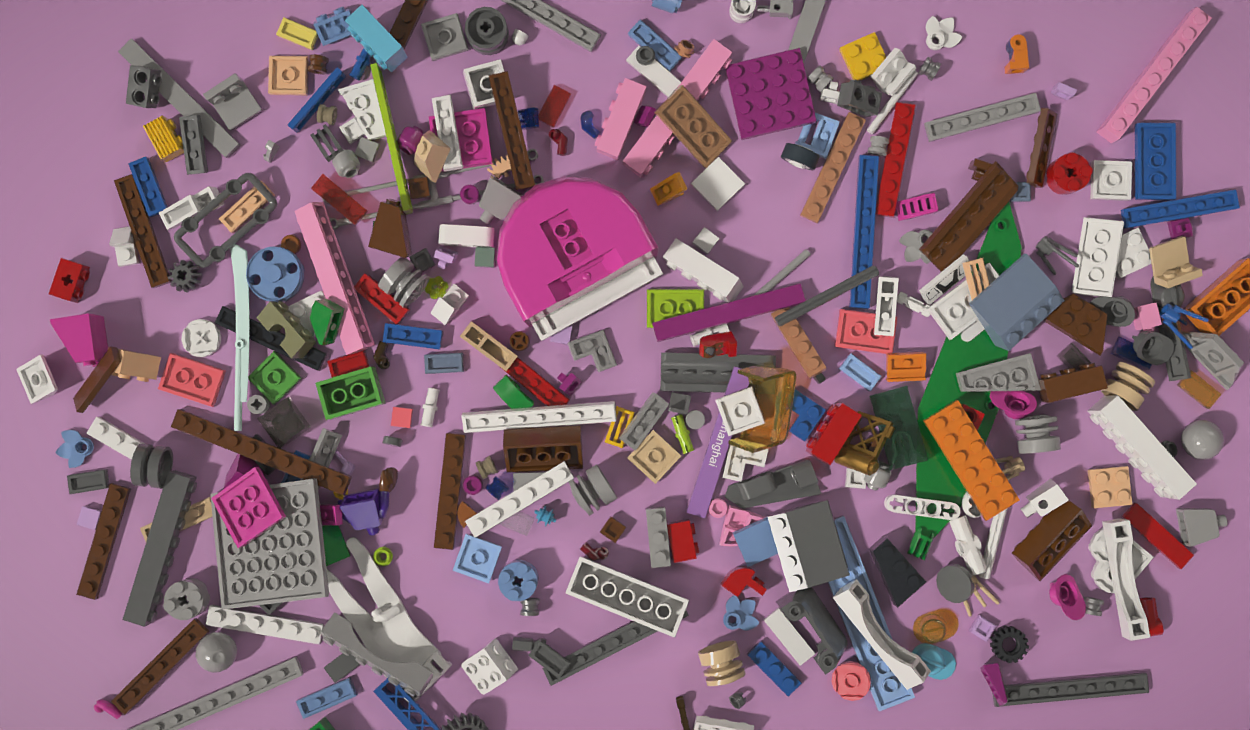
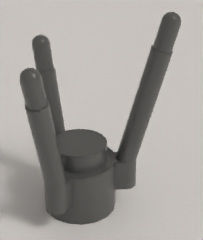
M1044 236L1035 246L1038 249L1036 254L1041 257L1053 275H1056V271L1044 255H1050L1053 251L1077 268L1079 267L1078 263L1060 250L1075 258L1078 255L1058 244L1050 237Z

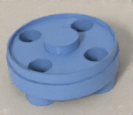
M267 247L255 253L250 259L246 269V279L250 289L259 298L269 302H287L301 289L305 269L300 259L293 252L282 247ZM269 252H273L274 255L271 261L266 259ZM293 264H296L298 269L292 274L290 268ZM256 276H260L261 281L258 285L254 284V278ZM284 288L285 294L279 298L278 290Z

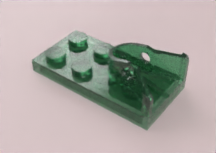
M908 386L871 395L870 400L875 417L892 422V427L895 428L891 438H887L884 444L889 470L928 461ZM878 425L880 433L884 431L886 425Z

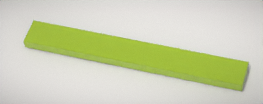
M377 63L370 64L402 209L406 215L413 214L382 70Z

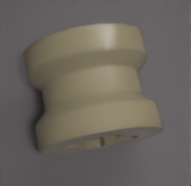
M320 104L317 111V122H328L329 125H334L337 118V107H326L325 104Z
M491 456L486 457L484 461L475 462L483 479L488 478V475L491 473H498Z

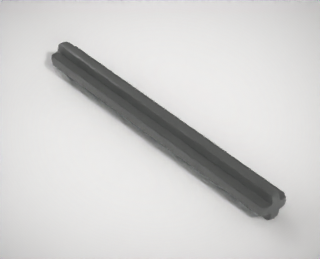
M871 266L776 316L775 321L777 325L783 326L878 276L879 271L877 267Z

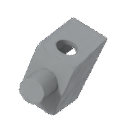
M491 175L479 203V207L484 209L480 219L487 224L491 223L494 216L503 220L513 203L522 196V193Z
M1176 509L1181 541L1185 546L1191 547L1218 538L1220 535L1218 528L1227 526L1226 516H1216V512L1213 509Z

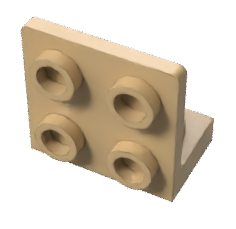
M1181 236L1149 248L1155 284L1171 288L1203 276L1201 268L1194 267L1189 263L1186 237Z

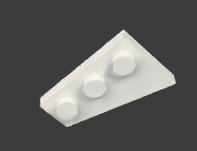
M374 80L338 89L368 140L372 141L386 137Z

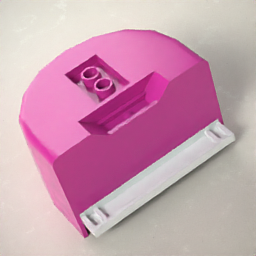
M563 176L534 185L513 203L499 230L497 263L504 287L522 320L529 327H534L541 341L663 275L655 260L659 247L640 213L620 191L594 179Z

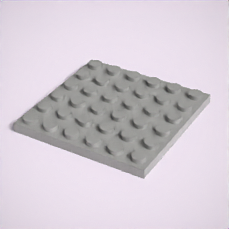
M317 479L269 485L286 517L242 548H237L211 499L222 609L329 597ZM218 493L210 494L211 498Z

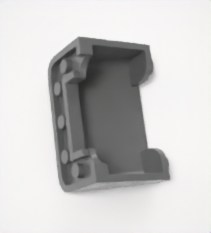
M812 587L789 592L777 600L776 603L791 621H798L803 617L807 618L821 639L816 644L818 653L813 658L826 675L840 661L848 645L847 638Z

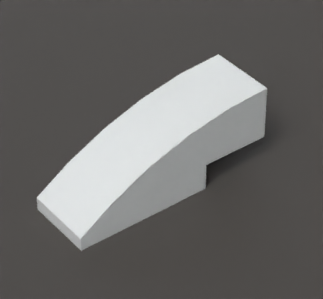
M209 186L197 194L189 195L159 212L166 229L170 230L181 226L185 218L195 216L220 193L217 187ZM224 201L215 209L223 206L225 204Z

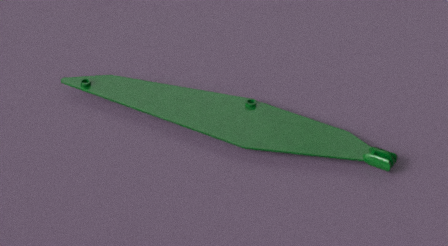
M1009 201L991 221L977 259L983 258L985 265L990 263L999 276L1021 257L1022 250ZM998 223L1002 225L1001 229L998 227ZM976 263L977 271L979 270L978 263ZM985 329L968 342L961 339V333L951 340L947 336L945 338L918 407L917 498L952 502L961 508L966 489L923 420L958 400L960 404H965L985 414L978 433L986 444L999 408L990 399L991 391L961 392L956 377L958 372L1007 359L1008 351L995 346ZM989 402L992 403L991 409L988 407ZM930 503L927 506L929 514H933L936 511L934 503ZM951 507L950 509L941 508V512H947L949 516L951 513H954V509ZM915 515V533L907 554H913L914 557H920L921 560L925 561L933 539L950 520Z

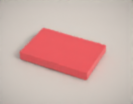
M840 309L835 347L882 354L893 353L897 317L895 316L894 336L874 335L876 314Z
M170 353L158 389L214 407L226 370Z

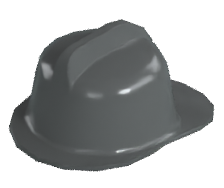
M1153 276L1150 284L1153 303H1157L1159 313L1166 304L1181 307L1185 297L1181 284L1166 288L1155 284Z
M1103 296L1097 297L1090 302L1091 305L1107 314L1106 325L1126 327L1134 321V306L1125 297Z
M1143 331L1137 336H1132L1134 339L1133 349L1137 356L1152 365H1161L1167 362L1173 354V341L1158 332Z

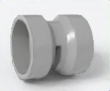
M821 65L807 78L810 83L816 85V89L819 92H822L834 79L830 74L824 72V68Z

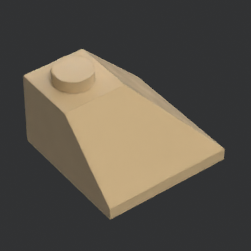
M427 131L417 146L414 165L432 182L436 183L451 148L432 131Z

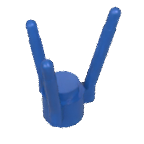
M1166 304L1159 313L1160 317L1164 319L1163 323L1169 326L1189 349H1192L1193 346L1172 322L1180 321V323L1188 325V322L1181 318V313L1208 322L1209 319L1182 309L1177 305Z

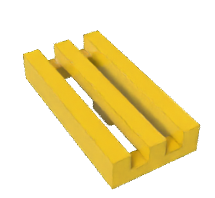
M616 406V418L619 411L622 412L613 441L609 439L615 422L610 424L605 443L623 448L624 442L621 440L620 443H617V439L626 413L630 415L625 429L632 421L635 412Z

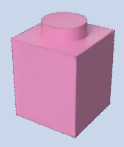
M1157 303L1134 307V325L1136 330L1154 331L1156 330L1155 326L1162 325Z

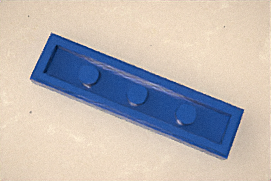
M337 67L287 125L298 133L316 113L319 105L323 104L346 78V75Z

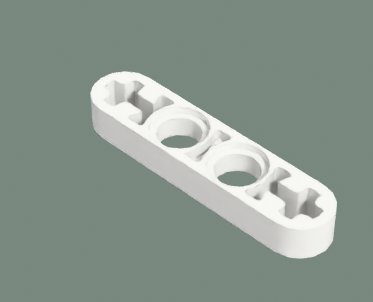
M895 494L887 496L884 501L885 508L895 513L955 520L960 515L959 506L952 502ZM895 498L896 502L903 503V507L896 505L893 509L890 501H893ZM912 500L916 501L918 505L915 511L908 509V504ZM930 503L936 505V511L933 514H929L927 511V506ZM951 507L954 509V513H951L950 516L947 512H941V508L950 509Z

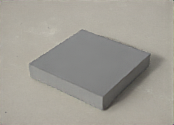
M457 13L421 24L432 61L469 51Z

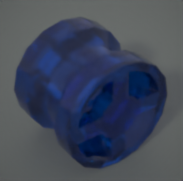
M497 476L493 478L491 484L485 487L497 500L502 497L504 492L509 490V487Z

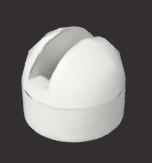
M515 29L512 35L513 42L516 45H523L529 37L518 29Z

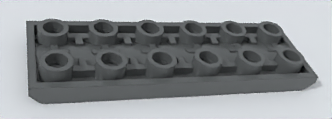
M661 353L660 391L725 393L733 367L735 366L753 372L748 388L752 386L754 393L775 394L776 356L737 354L735 357H729L728 354L715 355L712 358H703L699 353Z

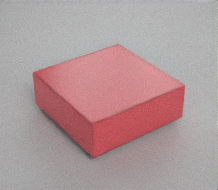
M393 407L391 426L411 428L413 409Z

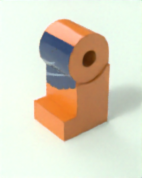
M1019 34L1014 35L1006 44V51L1009 53V63L1005 66V74L1024 73L1029 69L1026 38Z

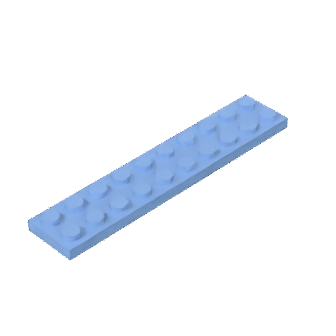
M838 517L834 519L850 575L828 582L833 597L841 587L857 579L869 594L871 609L876 621L892 639L845 517ZM837 604L858 661L870 674V691L878 711L915 698L912 688L907 690Z

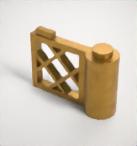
M858 411L862 416L834 461L837 464L871 476L877 472L879 468L877 460L886 439L891 438L895 428L892 427L893 423ZM862 417L868 419L870 425L860 429L859 423ZM880 424L886 425L882 433L876 434L874 427ZM871 429L874 436L864 440L862 433ZM854 436H860V443L856 445L850 444ZM876 440L877 446L874 452L869 451L866 444Z

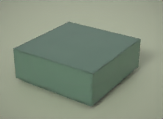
M476 247L474 266L494 268L495 248Z

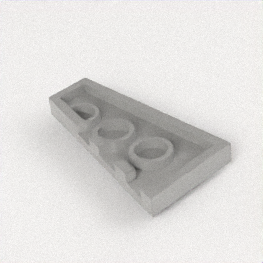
M1031 353L956 373L961 392L1041 390Z

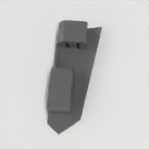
M810 459L774 472H764L741 482L728 485L725 498L743 509L819 495L821 491Z

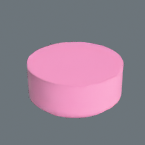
M715 498L711 500L708 510L713 517L721 518L727 513L728 506L723 499Z

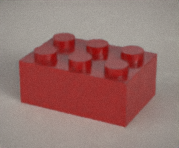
M843 403L831 404L826 412L827 418L824 421L821 420L816 428L817 434L815 437L811 436L806 443V447H808L806 452L825 464H832L862 416Z

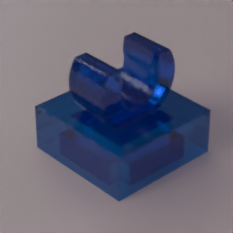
M538 108L518 110L522 130L539 128Z

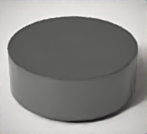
M384 436L382 443L401 447L403 440Z

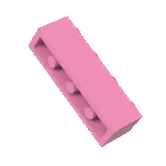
M627 78L624 79L623 83H619L616 90L618 97L616 101L612 100L609 107L611 114L609 118L606 117L602 125L604 131L602 136L598 135L595 142L598 153L618 160L646 93L645 85Z

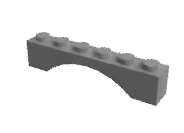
M335 612L321 630L325 643L330 646L335 644L343 654L347 656L351 654L356 657L355 660L363 666L367 664L372 667L371 670L377 675L381 676L383 674L387 676L388 681L393 685L398 686L400 684L411 696L416 694L420 697L433 678V672L417 662L395 663L383 660L372 654L358 640L351 622Z

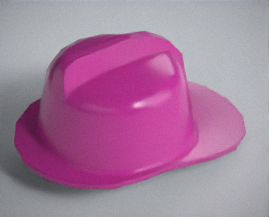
M1024 391L990 392L992 403L1004 410L1005 414L1012 419H1022L1034 412L1037 407L1035 397Z
M1064 574L1057 581L1050 583L1049 595L1051 601L1055 605L1061 606L1068 618L1072 620L1082 619L1086 612V604L1074 578Z

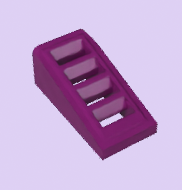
M999 664L983 665L980 668L998 704L1000 706L1005 705L1008 700Z

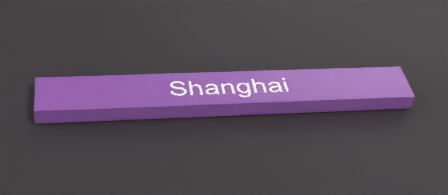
M734 366L724 396L748 388L753 372ZM720 412L718 413L686 511L702 518L706 517L732 435L728 436Z

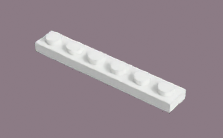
M565 461L470 517L465 522L473 536L477 537L572 480L574 476Z
M216 605L209 606L206 625L314 644H321V630L324 628V624L233 608L222 609L221 606Z

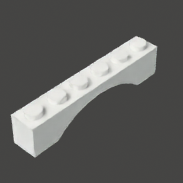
M1120 518L1102 521L1122 637L1130 641L1150 638L1147 617L1142 608L1134 579L1132 565L1133 536L1130 520Z
M856 579L841 587L833 599L903 686L908 690L924 683L931 670L918 655L899 646L883 631L872 612L869 594Z

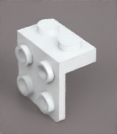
M496 638L461 664L466 674L483 695L507 681L518 670L513 660Z

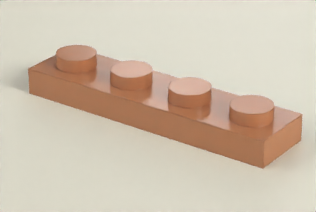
M790 308L777 310L771 313V317L774 320V322L776 323V316L786 312ZM797 319L783 326L777 325L809 379L827 370Z

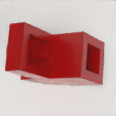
M747 566L733 568L721 582L725 589L737 597L746 585L762 596L767 590L763 586L765 582L756 576L754 579L752 578L755 570Z

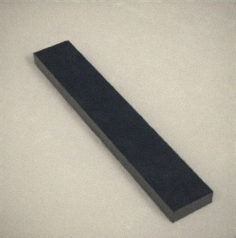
M222 306L215 324L236 333V311ZM249 318L250 340L291 358L280 346L286 334L279 331H267L260 322ZM312 347L303 358L291 359L320 371L327 353Z

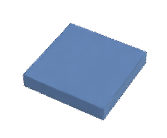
M768 517L732 532L747 567L778 554Z

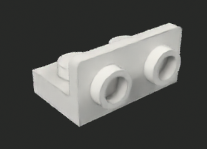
M894 48L870 77L881 92L893 96L915 71L916 66L906 60L900 49Z

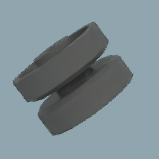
M481 7L471 12L466 19V36L475 51L482 55H494L505 48L509 40V31L505 18L500 11L492 7Z
M139 444L131 460L130 478L132 484L142 487L149 484L151 488L163 489L167 473L172 471L173 467L171 448L167 446H156L154 448L150 444Z

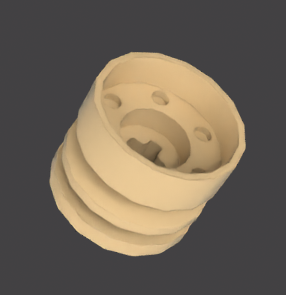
M1118 362L1116 365L1117 370H1113L1111 374L1116 380L1107 379L1108 388L1101 390V392L1105 396L1118 395L1132 411H1138L1144 402V398L1139 393L1149 394V388H1153L1155 381L1141 369L1127 363Z
M736 641L719 642L698 651L701 666H711L703 671L704 676H707V686L726 685L746 675L744 668H740L743 666L742 661L733 660L740 655Z

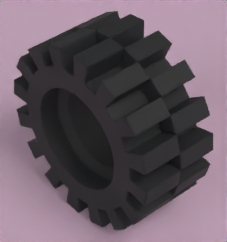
M1012 626L997 628L999 631H994V637L990 638L992 641L990 647H992L991 650L995 656L1008 663H1012V661L1016 663L1018 659L1022 660L1023 654L1027 655L1028 653L1026 649H1029V645H1027L1028 639L1025 638L1026 635ZM1013 637L1016 641L1015 649L1009 652L1005 651L1002 646L1004 639Z

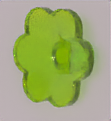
M436 276L429 279L425 292L432 299L443 298L449 285L441 276Z

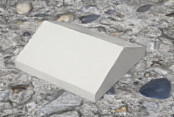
M43 354L17 368L31 404L48 398L57 392L58 388Z

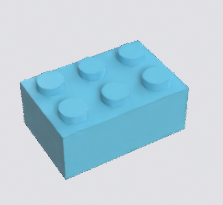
M363 5L358 7L345 20L348 24L346 29L351 33L350 35L358 43L360 42L365 51L375 58L383 70L388 69L392 73L408 58L403 47Z

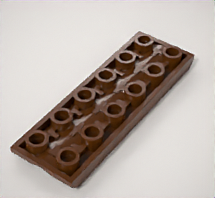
M995 161L919 250L942 272L963 255L1015 195L1019 186L1000 164Z

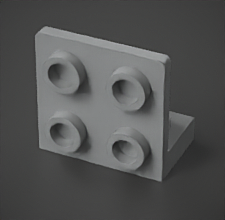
M236 73L203 94L206 100L215 107L229 130H233L262 111L244 81Z

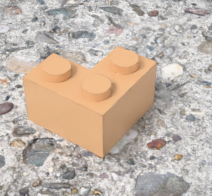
M118 349L121 362L112 373L113 376L125 379L136 376V380L149 382V379L157 380L161 357Z

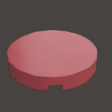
M847 661L838 665L833 672L832 685L842 698L851 701L860 700L870 689L871 677L863 665L858 662Z

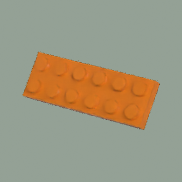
M958 400L923 420L984 520L991 519L1020 501Z

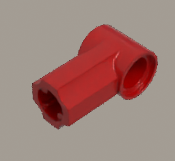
M1154 597L1139 598L1147 617L1150 636L1163 635L1164 629L1162 621L1158 618L1156 599Z

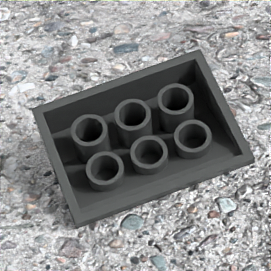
M828 500L775 512L768 516L789 592L810 588L850 575Z

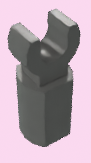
M514 637L512 650L531 652L540 639L545 643L546 639L539 638L534 641L533 638Z

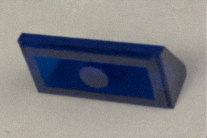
M1120 336L1117 338L1111 351L1112 355L1144 370H1150L1152 364L1141 360L1133 349V342Z

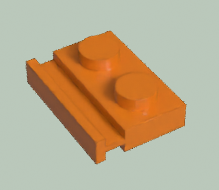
M886 353V381L926 380V353Z

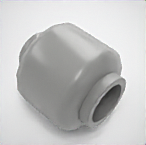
M343 149L344 151L338 153L332 159V164L339 176L352 178L358 174L361 165L352 150Z
M878 461L879 468L876 473H873L871 476L865 474L864 481L867 483V487L872 490L885 488L892 472L889 469V465L882 461Z

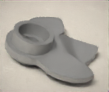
M922 230L919 233L910 231L900 238L899 242L906 246L904 253L906 262H914L920 258L926 264L931 262L919 250L924 244L922 237L926 236L928 239L933 234L931 231Z

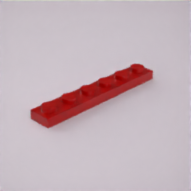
M896 102L875 215L895 218L915 115V104Z

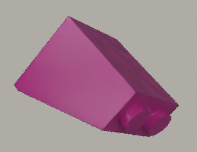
M88 313L50 319V324L75 363L96 367L108 350L104 316Z

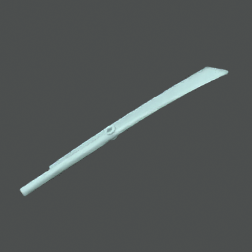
M234 244L230 248L236 305L234 431H242V402H247L249 372V285L246 279L248 256L245 249Z

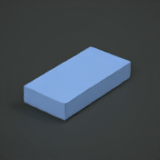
M851 353L839 367V370L869 392L881 378L880 374Z

